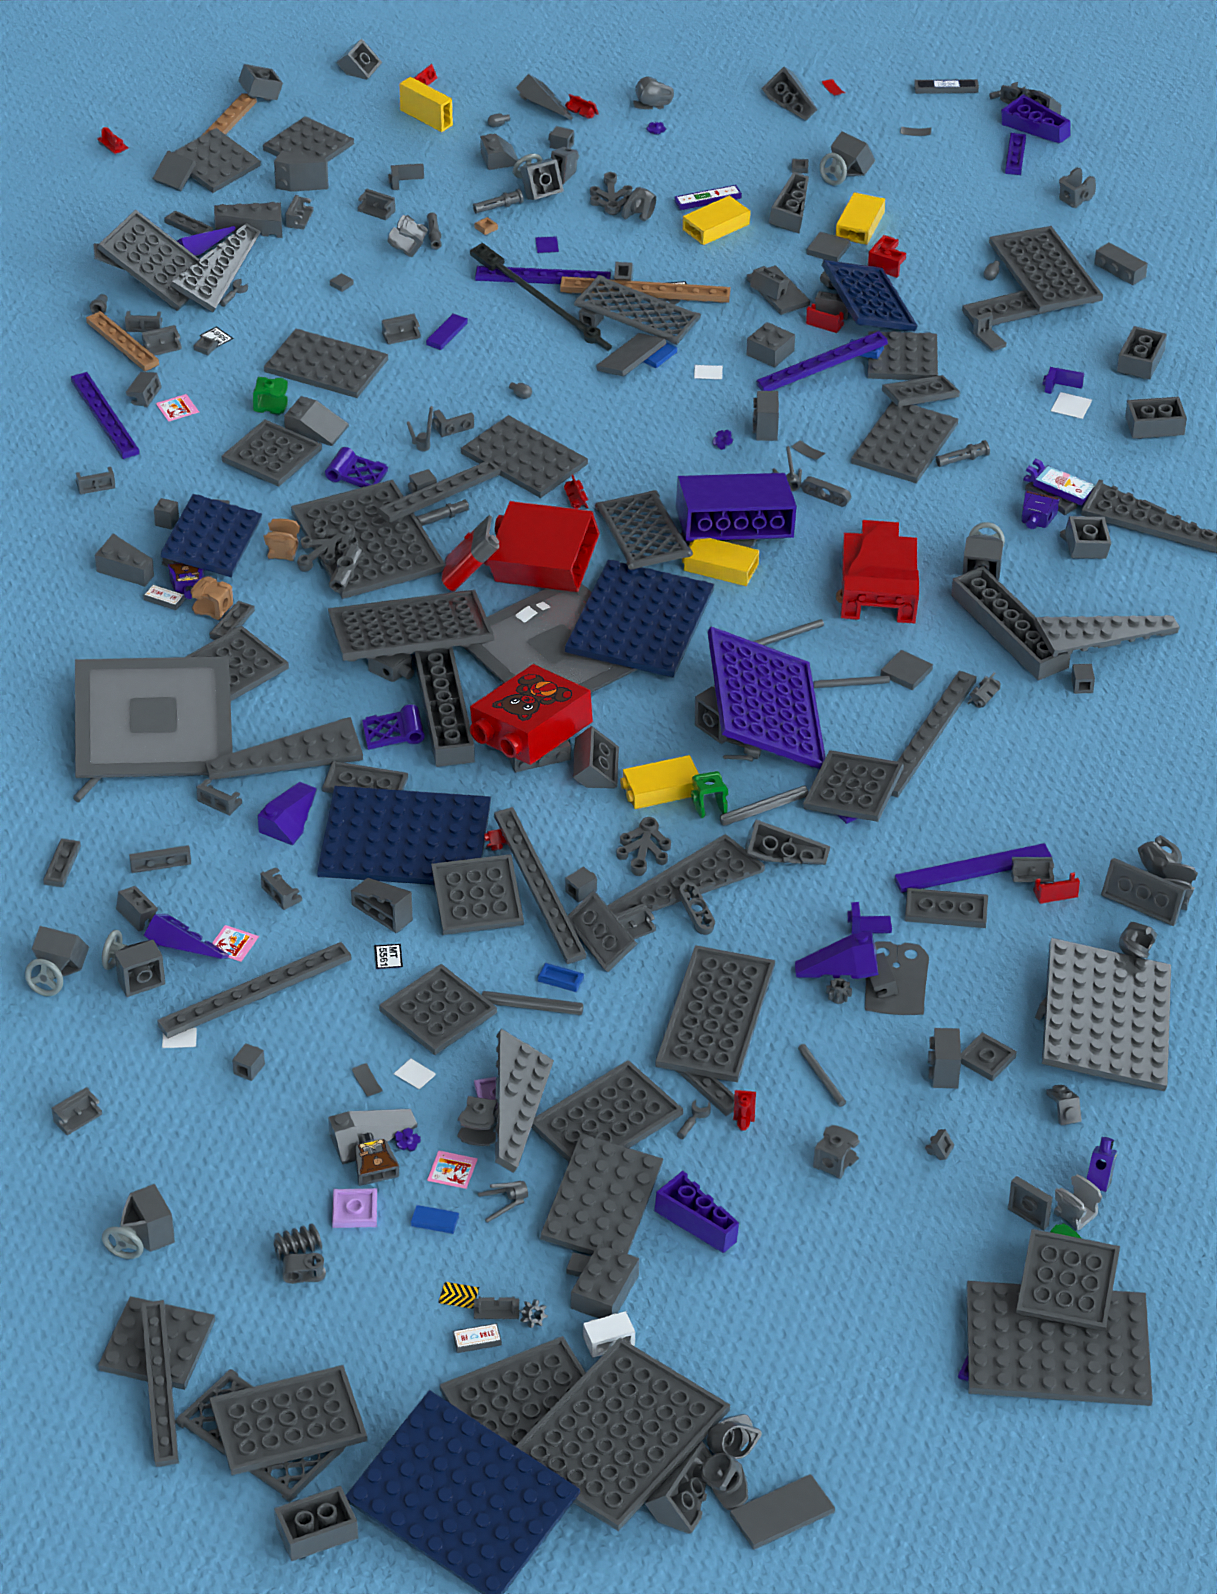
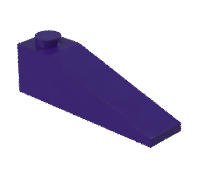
M872 931L851 934L795 961L796 977L820 978L823 975H832L833 978H840L841 975H851V979H860L879 975Z

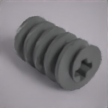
M312 1223L308 1225V1230L305 1226H301L300 1232L293 1228L291 1235L287 1230L283 1231V1237L279 1233L274 1235V1249L278 1261H281V1254L286 1256L291 1251L293 1254H298L300 1249L303 1254H306V1248L309 1247L312 1252H315V1245H318L322 1250L320 1234Z

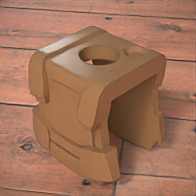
M272 519L268 523L269 529L272 532L264 535L265 544L269 548L268 559L275 558L294 561L298 549L297 533H299L300 525L294 520Z
M207 576L201 578L191 589L192 598L197 599L192 607L194 614H205L220 620L233 605L232 586L226 582H217L216 579Z

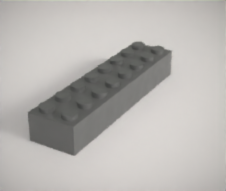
M984 566L953 578L951 596L1038 681L1069 668L1071 654L1063 652L1058 653L1057 657L1052 656L1034 624L1036 617Z
M453 647L449 649L437 648L428 652L422 650L414 651L415 668L436 767L474 763V742L470 732V724Z

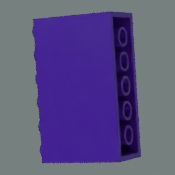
M785 473L678 476L675 508L686 541L705 538L716 540L794 538L797 505Z

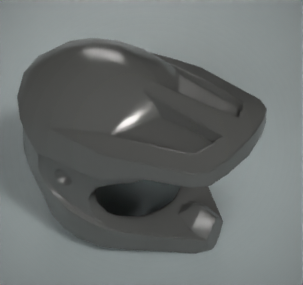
M649 76L640 79L635 87L636 95L644 105H668L674 97L672 87L660 83Z
M637 187L630 194L628 201L622 209V218L627 219L633 214L642 213L639 218L642 221H647L655 209L656 195L648 189Z
M1161 835L1155 838V842H1146L1138 848L1139 856L1147 871L1158 877L1165 878L1162 867L1167 863H1182V854L1178 847ZM1161 847H1169L1172 850V853L1166 852Z
M1130 922L1119 938V947L1126 955L1147 959L1150 955L1148 952L1156 941L1157 933L1147 925Z
M748 1415L731 1416L716 1424L709 1431L707 1445L714 1454L726 1453L735 1459H741L751 1452L760 1439L762 1432L760 1429L753 1427ZM748 1443L746 1449L740 1451L745 1446V1444Z
M718 1453L710 1457L702 1468V1476L708 1486L712 1487L714 1494L725 1509L733 1510L742 1506L748 1499V1482L742 1465L734 1457L726 1453Z

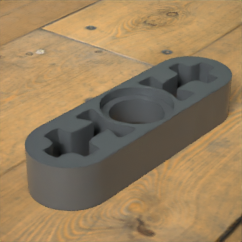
M812 476L807 477L801 484V488L806 494L841 507L846 506L851 500V494L847 489ZM823 488L827 489L830 495L826 494Z
M693 882L682 883L679 889V898L696 930L703 935L710 934L714 929L715 920L698 887ZM699 905L702 907V910L696 912L691 906Z

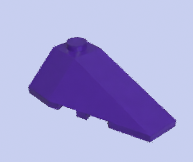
M233 226L183 237L177 240V242L197 257L236 228Z
M298 782L270 801L257 815L259 833L293 846L304 832V825L306 820H308V813L310 807H312L317 788Z
M155 914L143 935L148 940H154L157 947L160 945L220 959H226L229 954L213 943L206 940L203 942L200 934L188 930L189 927L169 914Z

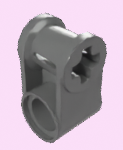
M319 1253L286 1255L283 1258V1280L289 1284L320 1282L326 1276V1270L323 1267V1256Z

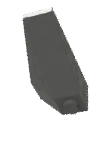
M783 67L761 88L770 100L806 121L817 111L802 83L786 67Z
M1006 85L1001 86L1000 100L1008 105L1024 94L1052 111L1061 114V104L1041 91Z
M757 819L749 830L745 844L746 855L767 862L825 865L830 851V846Z
M703 1441L700 1442L645 1503L659 1523L688 1534L693 1532L701 1520L703 1514L700 1510L703 1501H706L707 1497L705 1493L707 1483L702 1476V1468L705 1462L713 1455Z

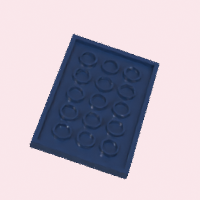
M823 260L821 266L856 324L861 326L870 325L876 328L885 327L903 331H916L918 325L883 268Z
M192 494L165 543L160 557L232 577L261 521L262 513L244 509L237 505H230L220 500L206 498L202 495Z

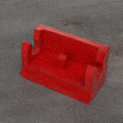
M812 303L811 307L807 308L806 324L838 333L844 325V313L840 312L839 315L835 316L816 310V304Z
M1075 872L1070 873L1069 880L1040 884V878L1035 880L1033 891L1040 904L1078 897L1080 880L1075 878Z

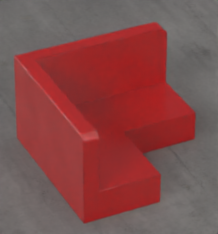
M883 235L869 251L868 266L883 268L886 275L897 278L900 272V265L906 259L905 252L895 250L899 240Z

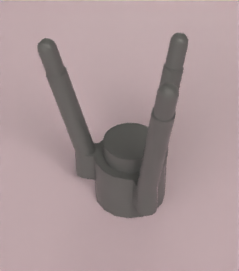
M430 406L426 433L421 432L415 437L410 422L407 421L412 444H416V448L419 451L430 449L433 406Z
M787 446L790 473L786 477L793 492L801 487L802 469L798 470V476L794 473L790 447ZM775 468L772 469L774 473H778Z
M727 738V742L744 747V753L747 755H724V759L753 761V758L759 759L762 751L760 748Z
M524 1181L491 1184L490 1188L500 1189L478 1193V1196L482 1197L507 1192L508 1198L514 1200V1202L486 1218V1222L497 1218L517 1205L523 1204V1198L528 1197V1189Z

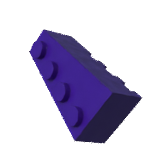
M684 1170L656 1192L654 1211L722 1253H725L737 1242L739 1222L722 1206L718 1207L709 1194L705 1195L700 1190V1185L695 1181L691 1182Z

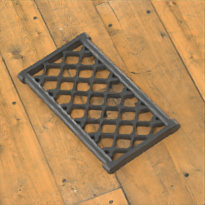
M598 275L574 302V305L577 307H583L647 333L665 338L676 345L701 318L700 313L689 311L606 279L601 275ZM613 288V289H616V290H618V291L612 292V291H610V289ZM629 294L634 297L628 298L625 295ZM592 297H598L600 300H593ZM644 300L649 303H641L640 301ZM607 303H614L615 306H609ZM595 304H603L604 306H603V307H599V306H596ZM640 308L642 311H635L634 309ZM622 309H629L630 312H625ZM610 310H618L619 312L615 313ZM675 312L680 315H672L671 313ZM650 314H655L657 317H651ZM638 315H645L646 317L640 318ZM626 316H634L635 318L630 319ZM681 319L684 322H677L676 320ZM664 320H671L673 323H666ZM653 321H660L661 323L656 324ZM641 322H650V324L646 325ZM669 327H676L677 329L671 330ZM657 328H665L666 330L661 331Z
M656 490L597 502L595 504L596 510L602 515L623 553L629 569L686 558L693 554L691 548L687 547ZM636 503H641V504H643V505H642V506H636L635 504H636ZM647 506H656L653 509L646 508ZM619 507H625L626 509H625V510H620V509H618V508H619ZM631 509L637 510V512H635V513L628 512V511L631 510ZM646 512L648 515H641L640 513ZM613 513L620 514L619 516H610ZM652 515H661L658 518L651 517ZM624 516H629V517H631V518H630V519H624L623 517H624ZM637 518H638V519H642V521H640V522H637V521H634V520L637 519ZM647 521L654 522L653 524H646ZM618 522L625 523V524L622 525V526H620V525H615V524H617ZM657 524H666L664 527L657 526ZM629 525H634V526H636V527H635V528H629L628 526H629ZM640 528H647L646 531H641V530H639V529H640ZM652 530L659 531L657 534L650 533ZM624 531L630 532V534H628V535L621 534V533L624 532ZM671 533L669 536H663L662 534ZM634 534L642 535L641 537H633ZM645 537H651V538H653V539H652V540H646V539H644V538H645ZM656 540H664L663 543H658V542H655V541H656ZM628 541L635 542L634 544H625ZM669 542L676 543L673 546L667 545ZM640 543L647 544L645 547L638 546ZM651 546L658 547V548L655 549V550H654V549H650ZM662 549H668L669 551H668V552H662L661 550H662ZM633 550H638V551H640V553H630V552H632ZM644 553H651L652 555H651V556H645V555H643V554H644Z
M232 1369L228 1370L223 1377L175 1420V1423L181 1428H187L224 1455L225 1452L218 1429L210 1431L203 1429V1423L215 1421L214 1416L204 1417L202 1411L211 1408L210 1404H206L210 1397L254 1387L240 1378L239 1374ZM229 1382L232 1383L230 1389H222ZM200 1410V1417L193 1418L192 1420L189 1419ZM345 1447L331 1450L323 1459L320 1458L319 1453L318 1459L314 1461H305L303 1457L300 1462L290 1463L287 1461L249 1472L281 1493L282 1497L288 1502H291L297 1494L344 1451ZM306 1466H314L307 1474H305L304 1468ZM301 1467L303 1473L301 1475L289 1476L288 1469ZM284 1468L286 1470L284 1477L276 1479L271 1476L273 1469ZM298 1480H300V1481H299L295 1486H293L291 1489L289 1488V1482H290V1481H298Z

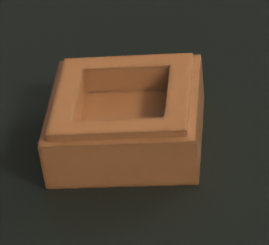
M486 217L476 222L475 228L484 235H487L497 230L498 224Z

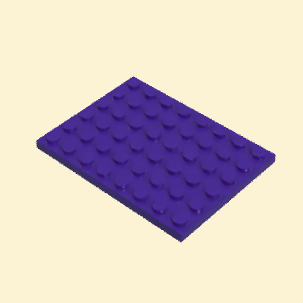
M711 626L707 631L722 735L741 741L744 744L758 747L761 750L775 753L778 756L792 759L795 762H801L810 767L820 769L826 756L810 662Z

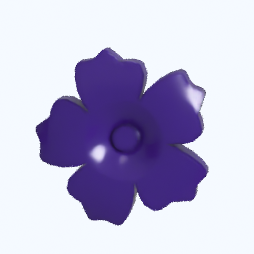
M651 122L646 127L647 131L653 134H661L666 131L662 122Z
M721 430L716 432L717 437H714L712 441L713 445H717L720 450L725 449L726 445L729 446L733 443L731 431Z
M409 1127L404 1129L403 1132L397 1131L395 1134L396 1142H398L396 1146L402 1150L407 1148L410 1152L415 1151L417 1144L421 1142V1136H418L417 1133L413 1134V1129Z

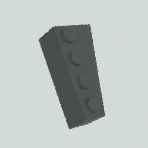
M797 172L792 173L771 208L770 224L800 233L808 176Z
M281 202L214 205L215 230L235 226L236 229L231 232L235 233L244 224L248 223L259 230L262 236L269 237V234L277 235V238H283Z

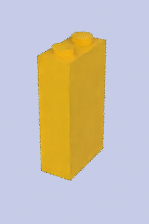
M412 77L399 83L400 110L440 132L453 126L452 98Z
M854 192L836 224V236L849 239L851 242L867 245L885 212V199Z
M730 195L683 216V231L702 245L750 224V210Z
M712 538L694 539L689 544L693 552L692 556L682 558L684 571L747 586L759 565V550Z
M687 755L623 769V778H620L622 789L626 790L628 802L632 803L634 809L691 797V791L694 790L692 777L699 773L691 756Z

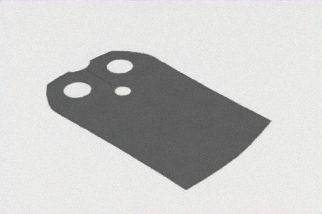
M888 941L875 942L876 953L879 948L883 947L890 951L886 958L896 980L899 994L879 998L877 993L883 992L886 989L874 991L870 978L866 977L865 1010L893 1015H923L929 965L928 954L918 944L904 943L898 945L897 949L896 944ZM912 949L918 953V956L910 959L905 956V952ZM893 963H899L900 967L895 968Z

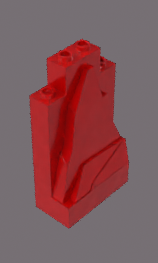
M862 520L861 534L844 532L842 546L841 618L859 620L862 605L898 608L897 622L916 623L919 600L917 538L899 536V522Z

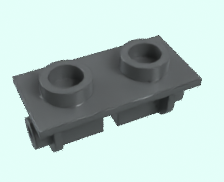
M993 673L989 678L985 676L979 683L981 687L978 688L976 686L969 694L972 698L967 703L968 705L973 701L978 708L984 707L1000 690L1001 683L993 679L996 673Z
M479 1296L478 1299H474V1319H519V1299H515V1296L499 1297V1300H494V1297Z

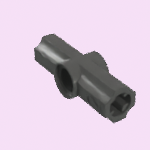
M351 544V546L346 548L343 556L337 560V568L329 582V587L334 592L340 593L342 590H345L349 580L354 578V570L362 556V549L357 545Z

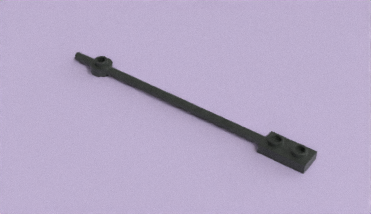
M481 243L470 250V256L490 271L500 270L584 333V340L587 343H598L607 351L611 350L612 345L601 338L599 328L587 327L504 266V258L487 245Z

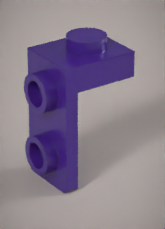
M1050 367L1048 375H1044L1043 378L1044 393L1051 394L1055 384L1082 389L1084 373Z
M851 902V910L847 911V923H850L851 934L872 931V933H892L890 916H861L859 902Z

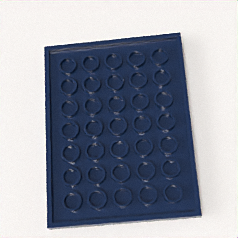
M608 559L565 645V652L674 678L714 591V584L643 567L629 569L626 563Z
M334 786L317 870L318 877L355 880L370 878L383 882L434 885L431 864L482 858L491 796Z
M428 1390L345 1496L349 1504L481 1594H504L580 1494V1489L431 1390Z

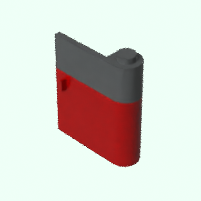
M488 515L471 533L468 532L464 536L465 539L446 556V566L443 569L442 582L450 591L457 590L499 549V540L494 535L489 534L492 516Z

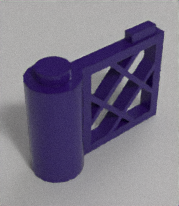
M342 447L326 468L325 476L332 482L342 480L362 488L372 485L366 483V480L372 479L373 485L380 483L388 472V467L386 466L387 464L379 461L373 462L357 456L348 447ZM356 463L363 464L364 467L357 468ZM376 469H377V470H379V471H381V472L374 474V473L372 472V470H376ZM368 471L369 475L362 476L360 473ZM356 473L358 477L353 478L348 475Z
M409 704L404 706L400 712L382 716L373 715L362 720L368 750L406 741L409 744H418L424 740L425 735L421 716L416 705ZM397 719L394 725L388 724L389 721ZM373 724L378 725L374 730L367 727ZM383 727L389 729L385 734L379 732ZM393 732L401 734V736L391 737L390 735ZM375 736L380 737L378 741L370 742Z

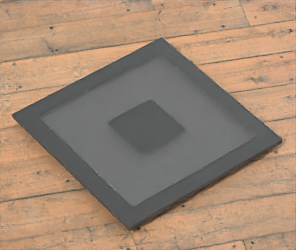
M582 583L578 592L546 588L488 616V622L494 633V641H490L487 644L475 643L464 647L503 684L532 664H535L590 689L592 693L638 670L565 652V645L592 593ZM540 600L550 606V608L539 612L525 623L515 616L527 606Z
M229 656L75 659L76 778L208 775L206 761L233 753Z

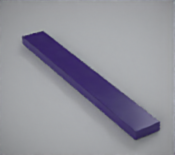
M477 266L475 281L514 282L498 269L490 271L485 266ZM507 267L527 283L561 284L562 277L596 279L598 275L611 280L610 271Z
M877 331L757 379L756 383L762 391H772L887 345L888 341L880 331Z
M88 372L71 376V382L121 457L126 459L139 455V448Z
M1042 843L895 875L894 880L900 892L905 893L907 888L924 889L1012 870V857H1052L1046 844Z

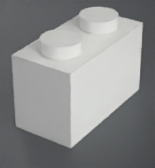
M626 1311L583 1323V1338L592 1358L604 1355L619 1338L635 1346V1330Z

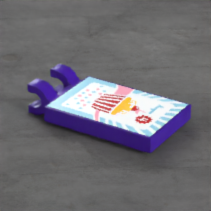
M1037 458L1034 459L1032 464L1036 465L1038 469L1029 465L1026 472H1029L1031 476L1026 474L1023 479L1026 482H1033V486L1081 506L1088 500L1095 487L1092 483L1051 466L1045 467L1043 462Z

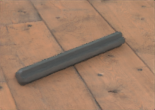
M801 786L721 814L719 819L721 824L725 826L807 797L809 791L806 786Z
M490 991L482 992V996L494 1005L582 1015L584 1008L583 1003Z

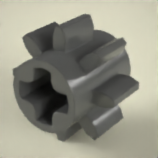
M842 978L831 980L830 985L826 986V994H829L828 1000H832L836 1004L847 1002L848 997L852 996V988H849L850 982H846Z
M536 1299L533 1300L532 1304L525 1301V1307L519 1310L523 1316L520 1321H528V1327L531 1328L534 1327V1323L542 1326L541 1321L544 1318H548V1315L544 1312L546 1305L538 1306L539 1300ZM533 1309L536 1310V1311L534 1312V1316H535L534 1318H533V1317H530V1316L533 1314V1312H532Z

